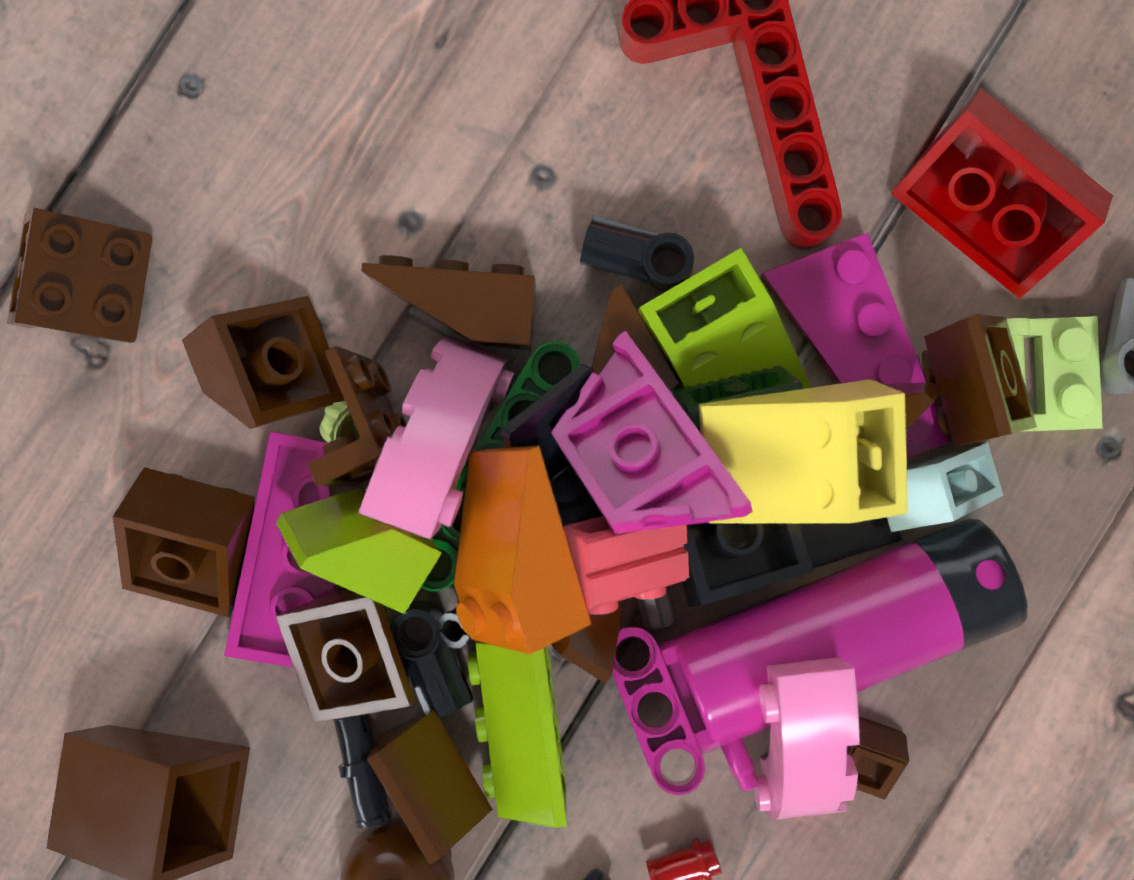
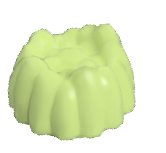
M345 401L335 402L333 405L325 408V416L319 426L323 440L329 443L350 434H356L358 440L361 439Z

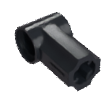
M593 215L583 242L580 264L648 283L653 288L666 292L690 278L694 265V252L690 243L676 233L666 232L659 234ZM671 250L678 253L684 262L683 269L673 276H663L657 273L652 266V261L659 252Z
M417 601L410 604L405 614L400 612L390 625V630L399 656L402 657L424 713L434 710L437 716L441 718L473 702L474 696L454 648L446 646L437 635V631L446 626H436L439 617L444 613L432 602ZM416 616L428 621L432 628V639L424 643L415 642L410 639L405 630L406 619Z

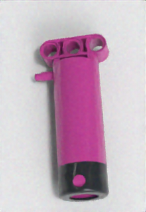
M966 519L660 644H657L652 635L644 629L636 627L623 628L619 631L612 675L651 774L661 789L669 794L679 796L689 794L698 788L705 773L703 755L722 748L731 773L737 779L741 790L748 791L758 786V780L754 773V764L743 739L770 728V723L764 722L759 698V686L768 684L766 666L839 657L854 667L857 692H860L1020 627L1028 617V602L1017 568L1004 544L983 521ZM628 638L641 639L649 647V661L639 671H627L618 662V647ZM650 692L663 693L671 701V716L667 722L659 726L648 725L639 715V701ZM672 749L686 750L694 759V770L690 777L683 781L670 780L661 771V759L665 753Z

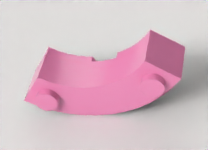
M450 336L443 337L432 350L430 358L437 361L435 369L427 368L426 371L420 369L402 408V413L410 416L406 428L398 426L392 438H387L359 510L360 514L429 539L439 531L441 524L449 527L452 526L463 497V492L456 490L455 487L481 426L487 415L492 411L494 403L502 404L515 376V373L506 370L510 358Z
M839 657L766 666L768 684L759 686V698L764 722L770 723V748L768 756L760 757L762 775L756 776L758 786L754 788L758 811H766L773 820L846 812V801L854 800L858 780V772L851 755H847V746L859 745V715L854 667Z

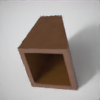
M113 725L64 733L46 848L127 880H176L233 859L250 748L237 744Z

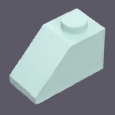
M988 442L907 464L908 514L887 517L891 532L952 522L1004 496Z

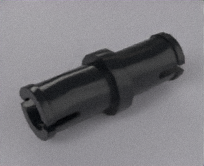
M368 714L333 719L343 763L338 766L341 778H347L356 817V827H370L391 819L393 816L392 811L389 809L385 789L367 760L375 744Z

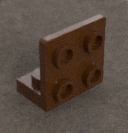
M33 207L24 214L7 324L27 328L41 327L126 343L135 342L152 236L141 231Z
M334 346L325 350V354L361 439L358 440L356 434L337 438L322 447L325 453L324 456L307 463L316 486L355 487L372 478L387 438H392L398 426L406 428L407 422L399 412L394 414L386 396L387 393L391 392V385L378 361L372 363L370 358L339 346Z

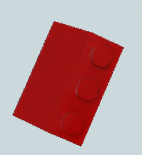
M982 88L972 96L944 127L890 193L1019 299L1105 223L1113 198L1111 193Z

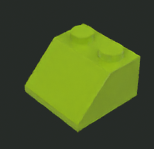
M361 487L280 514L276 524L300 569L403 614L407 611L442 553L429 538L360 514L359 510L367 491Z

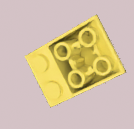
M869 379L699 404L701 435L750 500L753 510L746 517L710 521L709 523H854L908 514L904 392Z

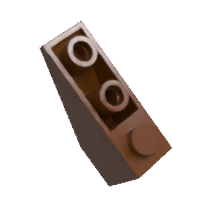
M395 255L379 256L378 264L362 263L361 271L371 281L475 346L521 350L532 349L536 279L535 276L525 275V267L512 264H493L491 272L469 271V263L447 259L436 260L435 268L413 267V259Z

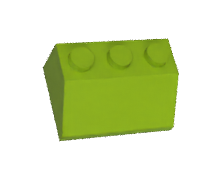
M476 641V650L468 651L467 660L471 685H481L484 707L475 708V725L478 742L488 741L491 763L482 765L485 797L487 799H496L499 818L553 828L567 826V785L549 647L546 646L532 654H526Z

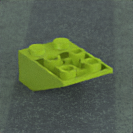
M742 248L727 255L638 309L640 317L680 384L677 387L699 424V404L811 388L774 303Z

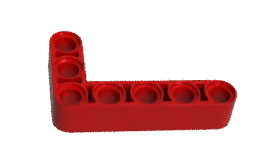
M630 0L625 5L622 13L619 38L620 47L624 55L631 61L640 64L653 63L733 43L781 233L790 245L799 249H811L820 245L839 227L842 218V207L789 1L764 0L767 8L755 10L749 8L743 0ZM693 8L705 9L711 14L713 21L707 24L696 23L689 18L687 11ZM647 21L653 23L658 28L659 33L656 36L644 38L638 36L633 31L632 26L638 22ZM759 48L773 49L779 55L781 63L777 65L763 63L758 58L756 50ZM773 101L788 103L794 111L795 118L792 120L777 118L770 109V103ZM788 154L801 156L808 165L809 173L805 176L792 174L784 164V156ZM809 207L819 213L822 219L820 231H810L801 225L798 219L800 208Z

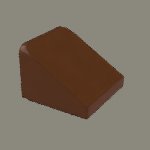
M860 716L859 745L847 746V755H851L858 772L857 790L885 800L909 763L907 737L903 732Z

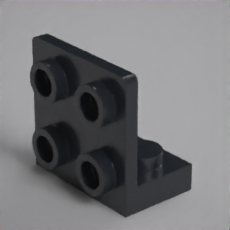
M585 364L578 366L524 411L515 416L501 430V437L505 448L539 446L562 526L603 516L551 433L565 411L577 403L581 388L590 375L594 373V370Z

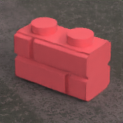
M602 516L563 526L588 614L598 615L614 612L619 607L618 601L630 597L638 599L660 598L666 594V586L686 581V578H689L688 551L684 548V544H687V525L615 534L605 517Z

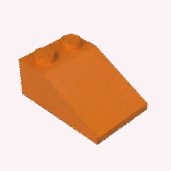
M539 446L479 449L471 452L469 458L454 581L459 603L456 606L457 617L463 630L471 637V640L526 654H532L591 625V621Z

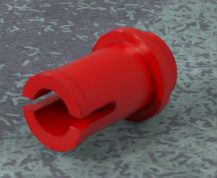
M698 837L692 839L693 846L653 860H646L651 880H713L712 877L722 874V870L711 840L700 843Z

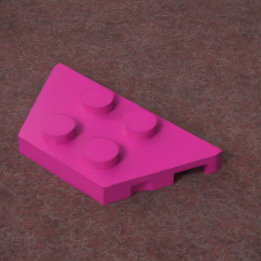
M625 331L618 335L613 342L615 349L613 356L599 375L595 373L590 375L580 390L577 403L565 411L551 432L614 533L620 534L740 518L752 513L750 500L628 333Z

